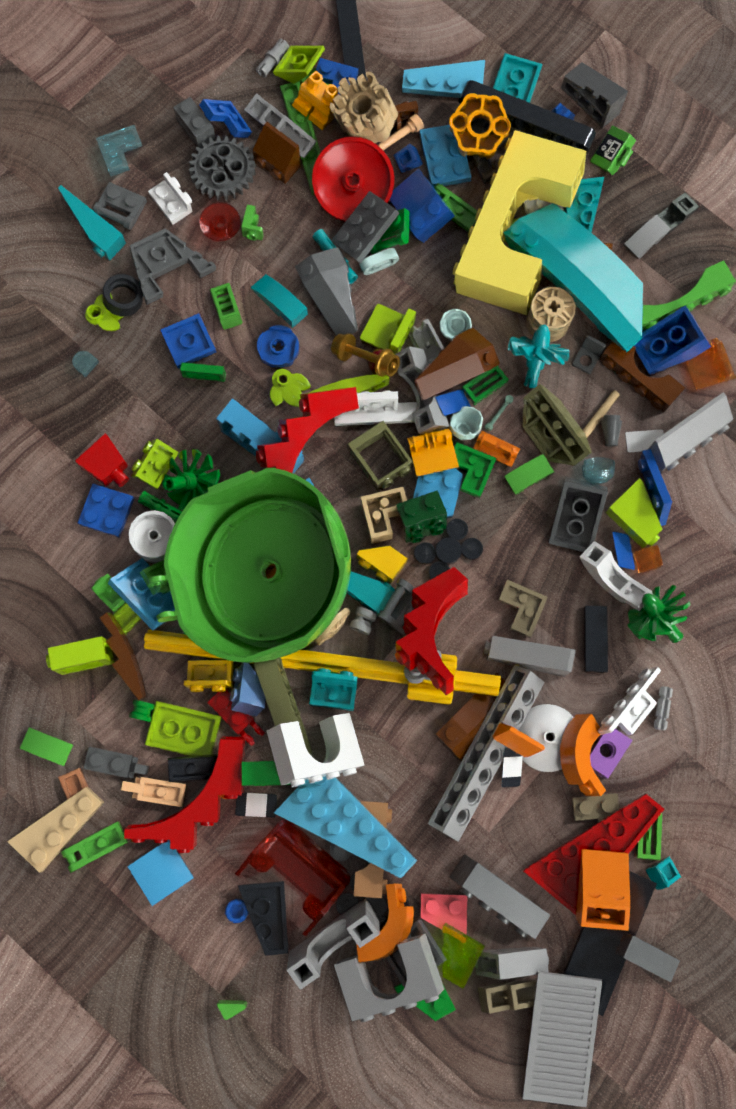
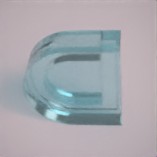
M80 351L74 355L72 363L75 369L86 377L99 361L89 352Z

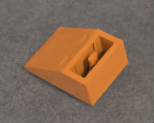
M582 849L576 920L581 927L628 931L630 917L629 854Z

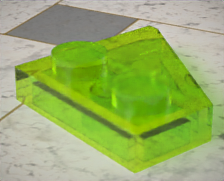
M445 923L442 928V933H444L442 953L447 960L443 964V977L464 989L485 945Z

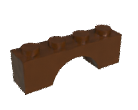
M612 342L600 357L602 364L607 369H612L617 373L620 380L634 387L637 394L642 397L645 396L651 401L654 408L665 412L679 397L685 387L669 374L660 378L644 375L639 371L634 361L636 347L633 346L628 352H625Z

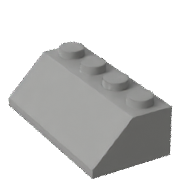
M724 392L651 444L648 449H651L660 473L665 469L671 471L680 464L678 462L679 459L682 457L685 459L689 458L696 452V447L701 445L703 448L713 440V435L717 433L720 436L730 428L728 424L733 420V416Z

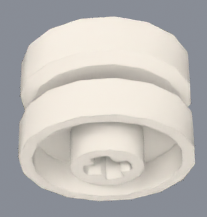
M155 510L144 512L131 523L129 542L141 558L156 564L165 558L166 547L175 523L164 512Z

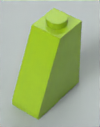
M639 478L605 513L643 549L647 544L650 546L654 545L660 539L657 534L663 529L644 483Z

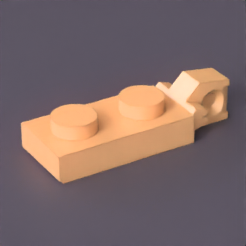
M136 777L135 783L123 781L121 790L133 792L132 798L140 801L183 807L187 784Z

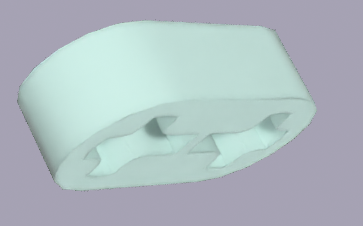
M389 248L365 258L359 265L364 275H370L398 262L399 256L395 248Z

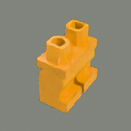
M315 71L301 84L298 97L294 100L292 106L305 117L313 110L308 119L323 130L334 119L330 103H334L333 99L339 94L338 88L335 85L324 83L322 75Z

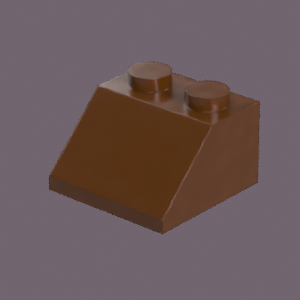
M266 122L253 148L254 161L259 168H265L269 171L275 180H280L286 184L301 167L299 145Z

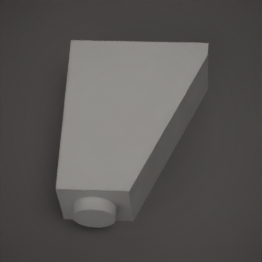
M521 947L474 951L476 975L501 980L537 975L538 971L549 972L547 948Z

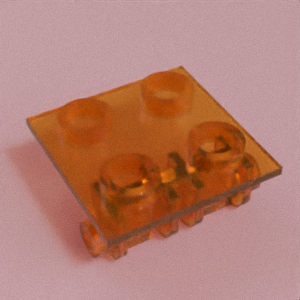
M718 338L710 340L711 347L685 361L696 390L736 379L722 340L719 341Z

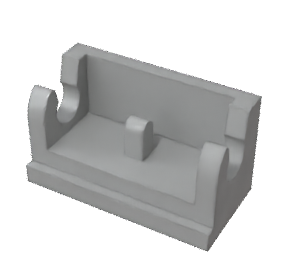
M429 319L424 320L419 328L415 326L411 328L408 337L413 346L424 349L428 364L432 363L444 347Z

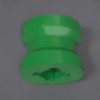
M133 699L132 705L134 707L133 711L129 713V717L151 722L150 714L155 704Z

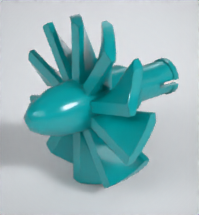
M545 324L537 328L532 339L526 336L520 338L511 337L508 343L507 350H510L515 356L524 355L527 359L526 366L528 370L523 385L526 387L529 385V388L537 387L540 370H543L545 363L551 365L550 361L564 365V361L568 362L569 349L559 348L561 344L558 343L550 344V331Z

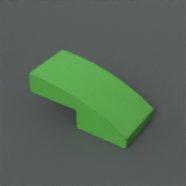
M542 454L505 475V478L517 495L555 472L545 455Z
M29 727L20 749L64 766L73 744Z

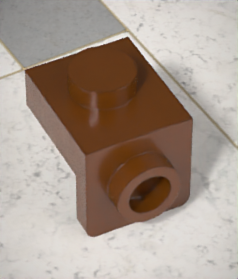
M405 101L395 105L398 117L393 127H395L396 132L401 129V122L408 121V118L414 114L418 115L417 101Z

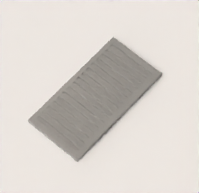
M538 971L522 1094L524 1100L580 1107L587 1106L602 979Z

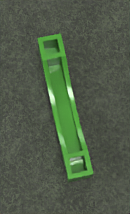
M723 260L706 268L697 285L678 300L660 305H643L642 330L651 328L685 305L691 312L699 304L706 305L718 295L723 297L730 293L736 280L725 261Z

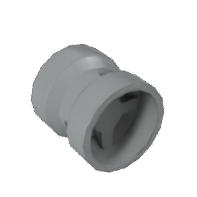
M357 606L355 611L356 617L351 621L349 628L369 635L372 629L371 624L376 620L377 614L369 609Z

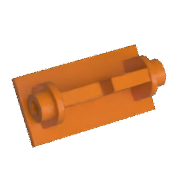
M481 431L473 448L495 457L496 461L512 467L520 451V448L484 431Z

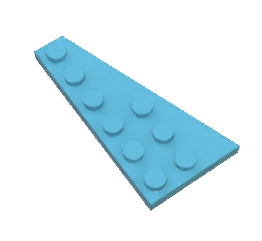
M325 776L322 777L323 780L309 784V780H305V784L298 786L274 812L280 817L399 878H402L417 862L413 855L337 778L327 780Z

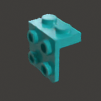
M324 668L312 671L309 706L354 711L357 677L348 671H340V674L331 673V670Z

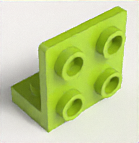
M377 304L360 336V340L378 349H391L394 354H397L401 351L415 323L416 311L408 308L404 315L381 304Z

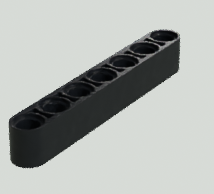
M473 80L466 82L458 99L459 104H461L464 97L470 93L498 96L502 101L511 127L533 136L585 150L586 154L589 152L596 136L595 130L589 126Z

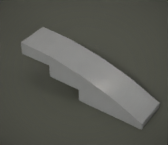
M257 93L244 109L262 126L268 122L298 144L300 156L303 158L316 144V141Z

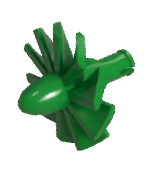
M192 449L191 466L187 463V450H182L178 454L183 464V472L179 469L173 457H171L169 460L170 472L176 474V476L164 475L163 488L172 491L167 493L168 497L179 504L178 508L180 510H184L193 498L208 493V488L218 484L219 470L206 473V471L213 469L212 457L209 454L206 455L200 468L197 470V462L202 455L198 449Z
M675 585L670 586L665 591V595L661 600L659 599V586L654 588L653 594H644L642 597L643 608L640 611L631 609L628 612L629 623L627 625L638 639L644 638L656 641V635H667L672 643L681 641L683 633L675 624L685 621L688 617H674L673 615L687 609L691 605L690 601L683 605L676 606L679 600L686 596L684 591L670 600L669 598L676 588Z

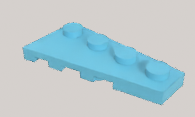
M485 60L404 70L402 93L459 98L467 81L473 80L483 84Z

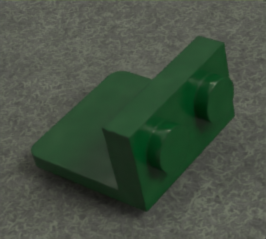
M438 490L396 504L404 526V539L406 543L420 542L424 537L440 535L446 529L447 511Z

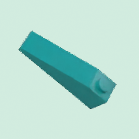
M60 185L58 189L91 242L93 251L102 258L104 256L110 261L126 244L123 234Z
M351 572L347 594L378 615L380 610L383 611L395 589L387 582L382 584L378 580Z

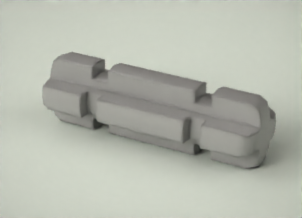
M663 686L659 690L660 698L657 702L655 714L657 719L654 720L653 726L656 730L664 731L667 729L668 721L666 719L669 718L671 700L669 699L673 693V689Z

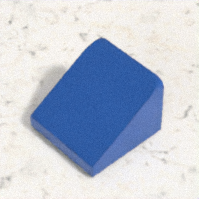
M408 144L394 154V158L402 173L423 165L416 147Z

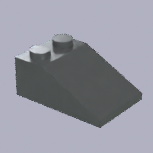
M565 477L549 544L584 552L595 541L608 488Z

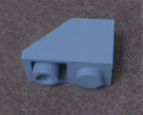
M243 662L233 672L232 681L235 683L230 694V701H232L231 710L257 716L265 708L266 698L258 675L249 663Z

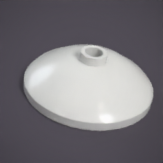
M543 704L532 707L519 731L544 745L545 749L530 757H523L522 760L528 766L538 771L554 772L561 770V740L567 725L574 717L568 711L556 705ZM547 733H551L554 738L552 741H548L546 739Z

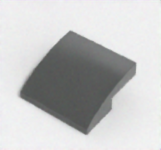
M422 919L417 920L412 924L408 938L426 933L436 966L438 967L447 959ZM398 949L395 953L386 957L405 988L407 973Z

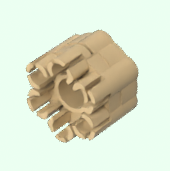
M366 72L368 81H366L363 74L358 76V84L354 78L349 77L348 81L346 77L341 79L338 83L340 85L338 87L340 95L335 96L333 99L334 103H330V109L342 130L349 137H361L374 143L386 141L398 117V111L387 88L379 85L372 72Z

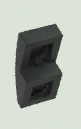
M686 193L672 201L668 208L658 214L671 229L666 236L699 208Z

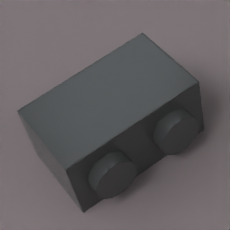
M191 97L173 107L177 122L196 147L202 149V142L208 145L210 143L209 138H212L213 141L216 140L212 124Z

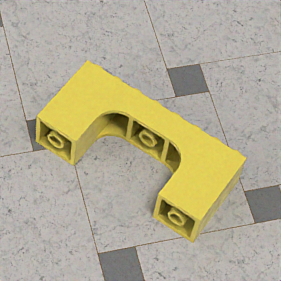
M515 130L512 138L507 140L505 155H501L499 159L498 172L492 175L490 183L492 186L490 191L487 190L483 198L484 205L482 209L479 208L477 211L476 224L471 226L469 230L467 245L464 244L461 249V259L459 263H455L453 275H455L456 293L527 315L541 281L542 259L506 247L504 245V232L511 226L518 208L526 200L539 199L570 208L584 175L586 151Z

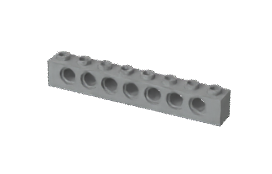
M514 665L499 692V696L495 699L428 822L430 826L458 842L504 759V749L506 746L493 739L499 723L519 730L545 683L530 670Z

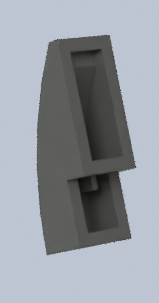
M624 932L615 954L669 982L672 981L680 960L627 932Z

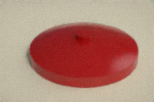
M344 137L330 143L319 154L313 168L312 187L314 195L324 211L335 219L346 222L369 191L388 203L394 188V171L390 159L377 144L361 137Z

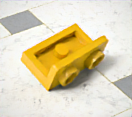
M230 660L188 661L187 680L184 681V686L189 688L191 692H203L204 688H212L214 692H225L226 688H233L234 662Z

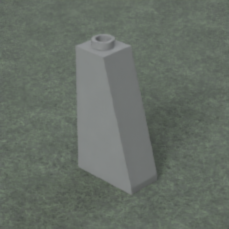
M492 636L490 641L485 643L484 654H487L486 660L511 666L517 665L525 669L565 677L572 672L575 650Z

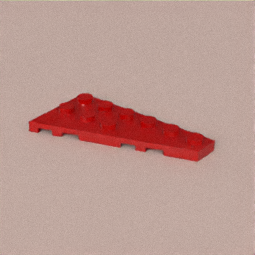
M645 793L523 869V872L576 915L581 850L588 849L629 854L665 809Z

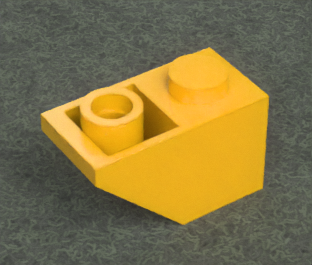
M391 546L359 550L357 553L359 565L367 570L371 568L376 572V577L381 581L387 582L388 580L390 583L395 580L408 558Z

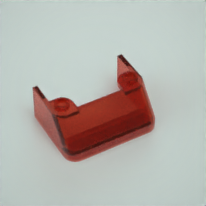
M281 820L250 853L235 873V875L239 876L249 864L259 872H268L273 867L307 897L302 904L303 910L312 919V922L302 933L305 937L327 913L351 879L349 872L294 823L288 820Z

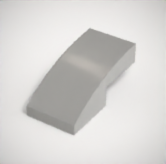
M655 215L624 244L640 259L671 229L658 215Z

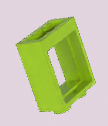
M102 636L48 648L49 654L46 655L48 668L61 675L111 665L115 662L113 651L107 644V639Z

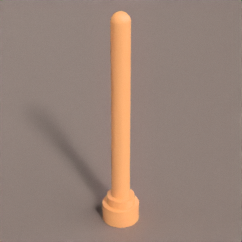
M414 114L408 118L406 126L389 136L386 141L379 143L378 146L384 151L410 132L418 133L424 128L421 118Z

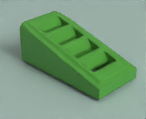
M230 283L211 288L210 292L223 329L226 330L241 325L243 321ZM229 293L228 295L217 298V296Z

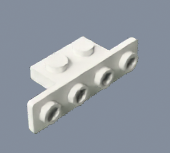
M364 391L357 393L359 409L344 412L334 417L335 426L379 424L382 421L386 424L415 423L412 414L416 411L417 402L398 403V391L371 393Z
M659 667L646 668L639 674L638 677L640 679L627 689V695L624 699L619 700L614 705L615 710L612 714L602 720V726L598 730L600 735L612 733L617 726L627 735H632L657 704L645 690L660 673Z

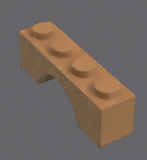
M361 801L385 828L387 823H391L392 809H388V803ZM370 863L364 869L355 872L354 897L381 899L382 894H387V880L383 879L384 869Z

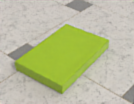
M156 701L144 745L189 756L212 755L222 717Z

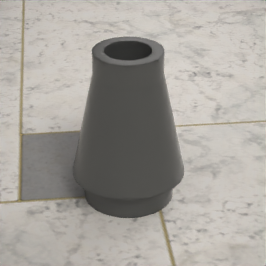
M620 415L603 416V421H601L605 446H618L622 426Z

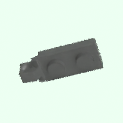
M89 747L83 769L124 778H134L135 773L147 775L149 766L137 764L138 758L132 755Z

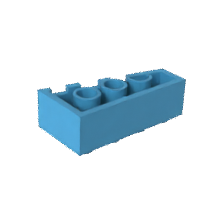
M233 398L216 418L221 432L254 456H256V451H258L257 445L282 442L278 432L270 429L267 424L255 417ZM302 450L297 457L293 474L304 461Z

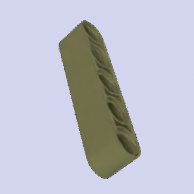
M281 658L255 662V669L275 726L298 721L305 747L308 753L312 755L310 742Z

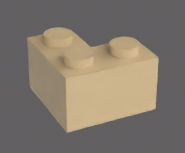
M403 487L361 497V507L371 544L392 539L393 532L389 518L399 516L396 504L407 501Z

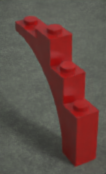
M356 387L300 394L299 408L303 412V416L279 420L277 430L282 442L257 445L256 460L260 467L276 468L292 473L302 448L318 428L328 420L344 412L359 409Z
M455 567L412 590L411 603L414 610L404 615L403 629L407 636L396 641L395 657L401 665L404 664L410 671L417 667L419 672L423 675L425 674L431 680L433 686L436 689H440L445 695L454 691V676L442 662L437 652L434 638L438 625L445 613L457 601L468 594V579Z
M222 736L212 775L199 795L183 809L164 819L150 823L128 825L124 829V839H131V842L135 843L144 842L145 839H154L155 843H167L170 840V849H176L178 853H189L190 850H194L197 845V822H200L202 826H213L220 819L221 795H224L226 799H237L238 795L241 796L244 792V786H242V762H245V737Z

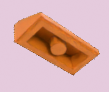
M499 723L493 735L494 740L523 757H530L545 749L541 743L514 727Z

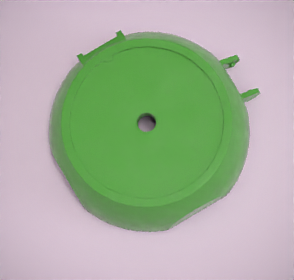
M266 468L256 473L250 470L209 487L208 493L193 498L187 504L176 521L168 540L164 558L166 575L149 578L148 585L150 587L169 585L175 611H164L156 616L158 622L178 620L181 629L196 645L219 658L245 663L269 661L287 656L308 646L334 620L346 597L350 581L351 555L349 542L343 524L334 507L308 481L296 474L276 468ZM275 564L276 574L274 577L267 579L265 573L267 567Z

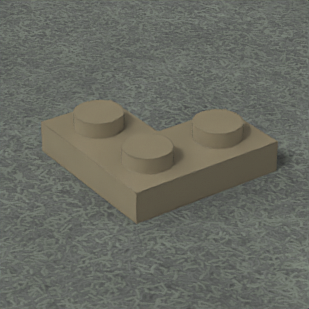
M507 580L498 601L518 609L510 630L531 638L548 597Z
M617 793L571 798L574 821L597 819L598 823L620 809Z

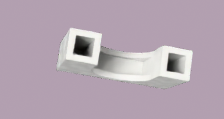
M350 713L334 715L319 722L326 746V757L323 763L316 761L308 753L298 721L279 724L267 730L281 785L291 783V787L305 784V780H309V784L323 780L322 777L325 776L327 780L340 776L339 773L349 776L357 773V768L364 766Z

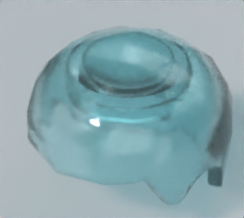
M593 457L584 460V465H582L583 478L593 484L606 483L613 478L615 473V461L610 458Z

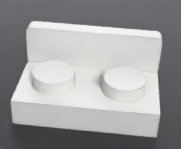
M166 172L163 174L165 180L150 189L148 193L170 223L174 225L193 212L191 208L192 200L187 192L183 193L179 189L181 186L174 176L171 178Z

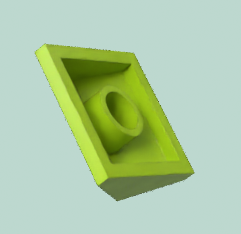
M290 46L274 69V75L293 84L308 76L324 52V46Z

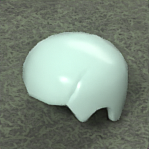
M451 309L445 312L439 322L440 331L449 340L455 335L472 328L471 318L465 311L460 309Z
M464 406L458 413H453L449 429L460 440L474 439L479 435L482 428V414L474 407Z

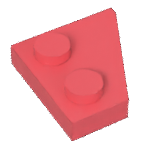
M421 893L420 918L457 939L466 942L467 896Z

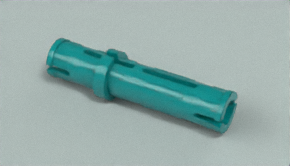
M323 229L317 230L312 236L322 251L336 248ZM344 257L349 273H347L349 284H352L357 280L358 275L348 264V259Z

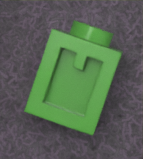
M247 204L241 226L242 234L249 240H263V228L258 227L259 215L256 214V207Z

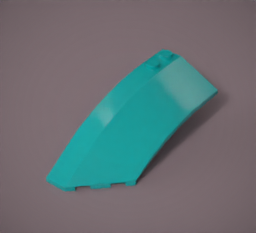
M552 203L519 218L504 232L509 248L542 259V275L556 287L567 291L573 297L575 305L596 325L597 329L625 352H628L642 339L643 282L604 243L579 222Z

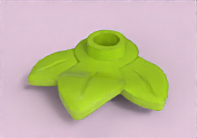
M103 294L98 296L95 303L90 305L85 312V317L89 323L99 325L105 331L120 329L118 320L123 317L114 315L106 309L103 304Z
M279 369L272 376L273 387L270 390V399L275 406L285 401L293 407H299L301 391L309 389L311 385L302 374H291L286 369ZM280 376L286 377L285 383L279 381Z

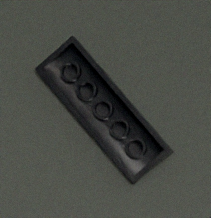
M629 871L630 917L628 931L582 927L563 973L564 975L602 979L598 1014L601 1016L605 1013L626 961L625 958L615 954L624 932L636 936L657 884Z

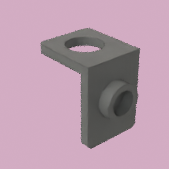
M587 335L572 366L587 374H591L606 344ZM582 356L590 357L591 365L583 366L580 363V358Z

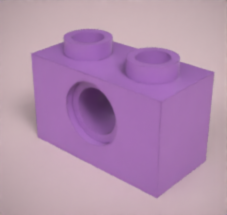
M616 729L612 733L600 735L591 747L590 762L594 773L603 779L609 778L633 740ZM603 744L607 745L610 750L607 757L602 756L600 753V747Z

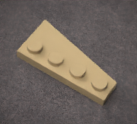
M85 787L7 842L41 873L94 815L104 801L89 787Z

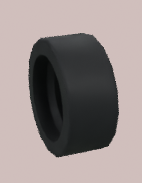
M117 274L105 282L103 287V304L112 314L121 317L130 316L141 308L143 294L137 279L126 274ZM118 287L129 288L135 293V300L128 304L117 303L111 299L110 293Z

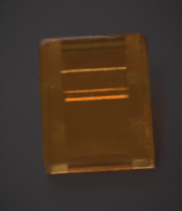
M658 545L633 552L639 573L660 569L663 566Z

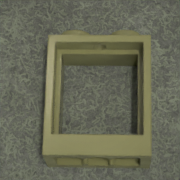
M384 421L348 443V451L376 490L388 488L394 483L393 480L398 476L402 478L411 472L412 459ZM384 437L403 464L378 480L359 452Z

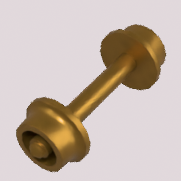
M349 333L345 335L338 334L331 344V351L339 360L347 361L353 354L375 363L376 374L381 377L385 375L393 376L400 365L399 356L395 355L391 349H383L379 355L356 347V339L354 335Z

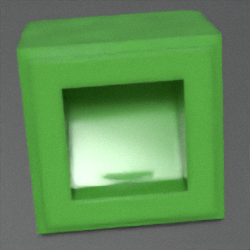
M219 1000L217 1006L224 1020H228L246 1009L248 1003L244 1000Z

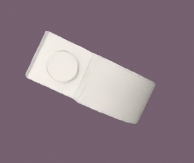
M594 541L580 556L583 565L590 575L621 603H627L640 611L643 608V595L647 593L653 594L650 589L628 576L617 565L611 551Z

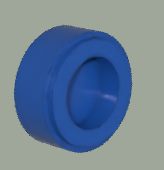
M242 899L230 901L225 909L226 917L232 923L243 922L249 914Z

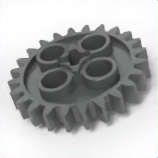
M217 136V141L215 142L212 138H209L210 143L208 145L202 142V149L196 147L197 154L192 153V161H189V172L192 183H195L196 189L201 190L202 195L208 192L209 199L216 195L217 201L220 200L221 196H224L227 201L228 195L235 199L236 192L243 195L242 188L249 189L248 182L253 183V176L256 175L254 168L256 166L255 161H253V154L250 153L249 147L244 148L242 141L237 144L236 138H233L230 142L228 136L224 138V141H221L220 137Z

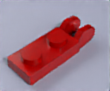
M227 690L225 692H218L207 702L238 735L240 734L242 737H245V740L251 746L255 744L254 739L244 731L249 725L254 728L258 735L263 736L265 734L251 715L231 710L232 701H230V693Z

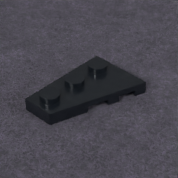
M284 881L238 885L265 956L289 954Z

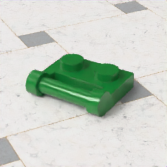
M405 208L397 210L399 215L371 249L372 255L398 244L402 246L409 242V210ZM395 235H396V237H393V238L387 239V240H385V241H382V240H384V239H386V238H389V237H392V236H395Z

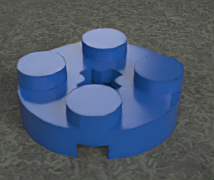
M275 325L269 327V330L264 333L262 332L258 338V354L261 361L270 367H289L299 354V340L293 331L286 326ZM277 342H280L281 346L284 347L283 349H280V351H276L275 348H272L273 345H277Z

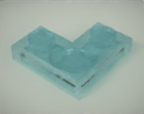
M135 125L96 138L110 176L130 170L124 152L142 146Z

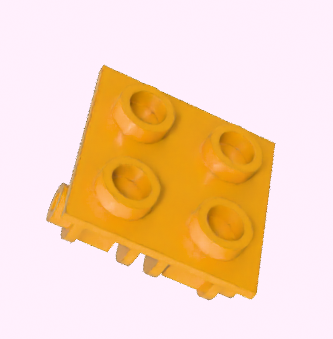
M443 429L407 438L417 477L459 467L452 442L451 430Z

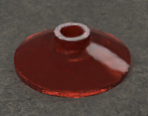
M217 202L207 206L202 211L199 225L202 233L207 238L213 241H226L237 234L240 229L241 219L238 211L232 205ZM223 223L224 226L218 227V224Z

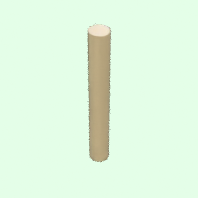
M613 390L583 429L587 438L620 396L617 391Z

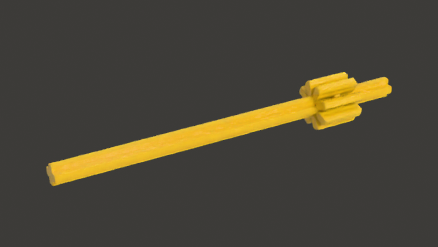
M148 629L144 636V649L223 659L208 653L185 634ZM299 650L280 657L284 668L305 671H317L318 668L331 670V673L340 674V671L352 672L353 676L357 678L408 684L407 698L411 700L448 705L452 703L453 692L445 695L440 689H436L430 680L424 679L418 684L409 682L404 675L405 665H401L398 662L308 650ZM441 653L442 662L454 676L455 691L499 696L501 676L456 670L457 656Z

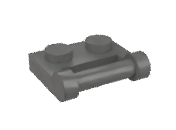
M109 182L98 203L94 205L93 211L99 216L102 215L124 225V228L131 230L147 200L146 197ZM108 205L112 208L129 214V216L125 217L109 209H106V206Z
M399 578L395 591L383 611L380 610L377 617L386 622L397 633L404 635V615L414 610L411 601L412 590L415 588L406 580Z

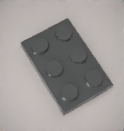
M369 191L331 241L357 262L361 263L399 215V212Z

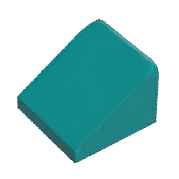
M670 856L646 870L650 880L657 883L656 890L667 888L681 878Z

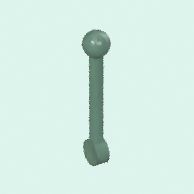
M507 395L505 397L504 404L495 414L490 423H487L485 425V429L487 431H491L493 429V424L499 418L501 413L504 411L508 404H511L513 402V397L511 395Z

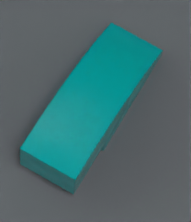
M267 274L251 286V289L292 328L308 315L307 307L284 286Z

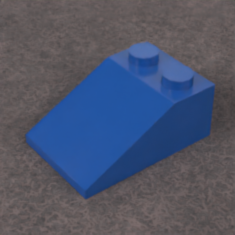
M419 168L392 192L390 201L396 210L405 208L410 211L409 229L423 243L455 217L454 213Z
M686 305L644 331L642 339L634 345L637 354L650 375L690 360L711 347Z

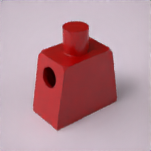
M106 433L75 460L81 469L105 486L114 481L119 487H122L129 481V477L123 472L128 467V464Z

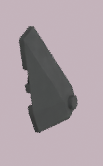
M336 247L312 254L297 264L295 268L304 286L336 336L338 334H353L358 331L355 308L351 300L350 292H352L348 281V265L340 249Z

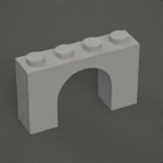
M366 898L290 950L286 970L300 990L320 977L323 962L343 944L354 939L359 948L380 935L379 916Z
M426 933L405 939L398 944L407 973L406 985L402 992L389 994L378 989L370 978L366 963L358 962V955L342 959L334 965L352 1021L360 1019L361 1022H366L375 1018V1014L382 1013V1016L394 1013L396 1011L395 1008L403 1006L404 1010L415 1007L418 1001L425 1000V1003H430L439 999L438 995L444 990V986Z

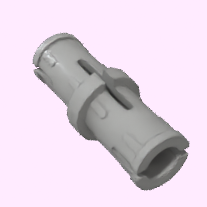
M280 38L275 46L266 52L265 58L256 67V72L263 76V78H266L271 69L278 65L282 55L289 49V44Z

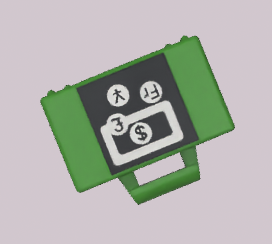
M612 125L590 162L609 174L614 175L619 167H624L633 153L631 148L636 139L631 134Z

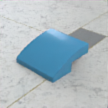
M170 840L167 843H162L128 866L152 906L194 878L180 854L176 852V849H170Z

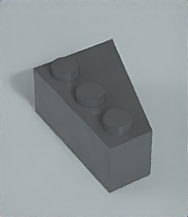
M583 62L564 76L561 89L601 128H604L620 114L628 93L626 89Z

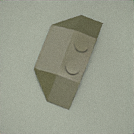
M539 384L523 398V428L549 462L575 466L592 453L586 434L561 400L542 384Z

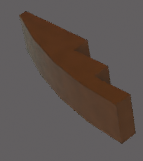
M106 612L100 619L113 635L106 642L119 658L112 666L136 698L143 700L147 695L135 653L125 632L113 614Z

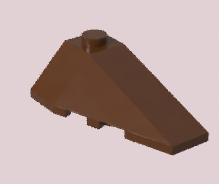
M473 327L455 335L450 340L451 342L448 346L438 353L437 358L428 364L415 378L414 383L421 400L428 399L500 365L493 344Z
M502 677L500 678L501 682L499 692L505 683V680ZM476 693L434 735L460 762H462L497 696Z

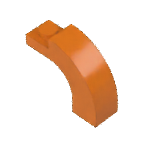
M576 714L567 725L561 740L560 761L563 774L568 784L579 785L580 791L585 796H602L606 789L594 773L590 762L591 747L600 736L598 733L600 726L592 714Z
M402 884L386 885L389 908L388 920L380 931V935L361 948L357 945L358 962L384 959L395 953L399 949L398 944L408 938L413 924L414 909L413 907H404L406 892L402 888Z

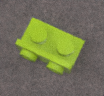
M154 439L151 442L148 441L143 447L142 452L144 454L141 460L137 459L133 464L131 477L138 478L154 489H158L164 479V475L170 469L169 460L171 457L175 460L179 452L159 439Z

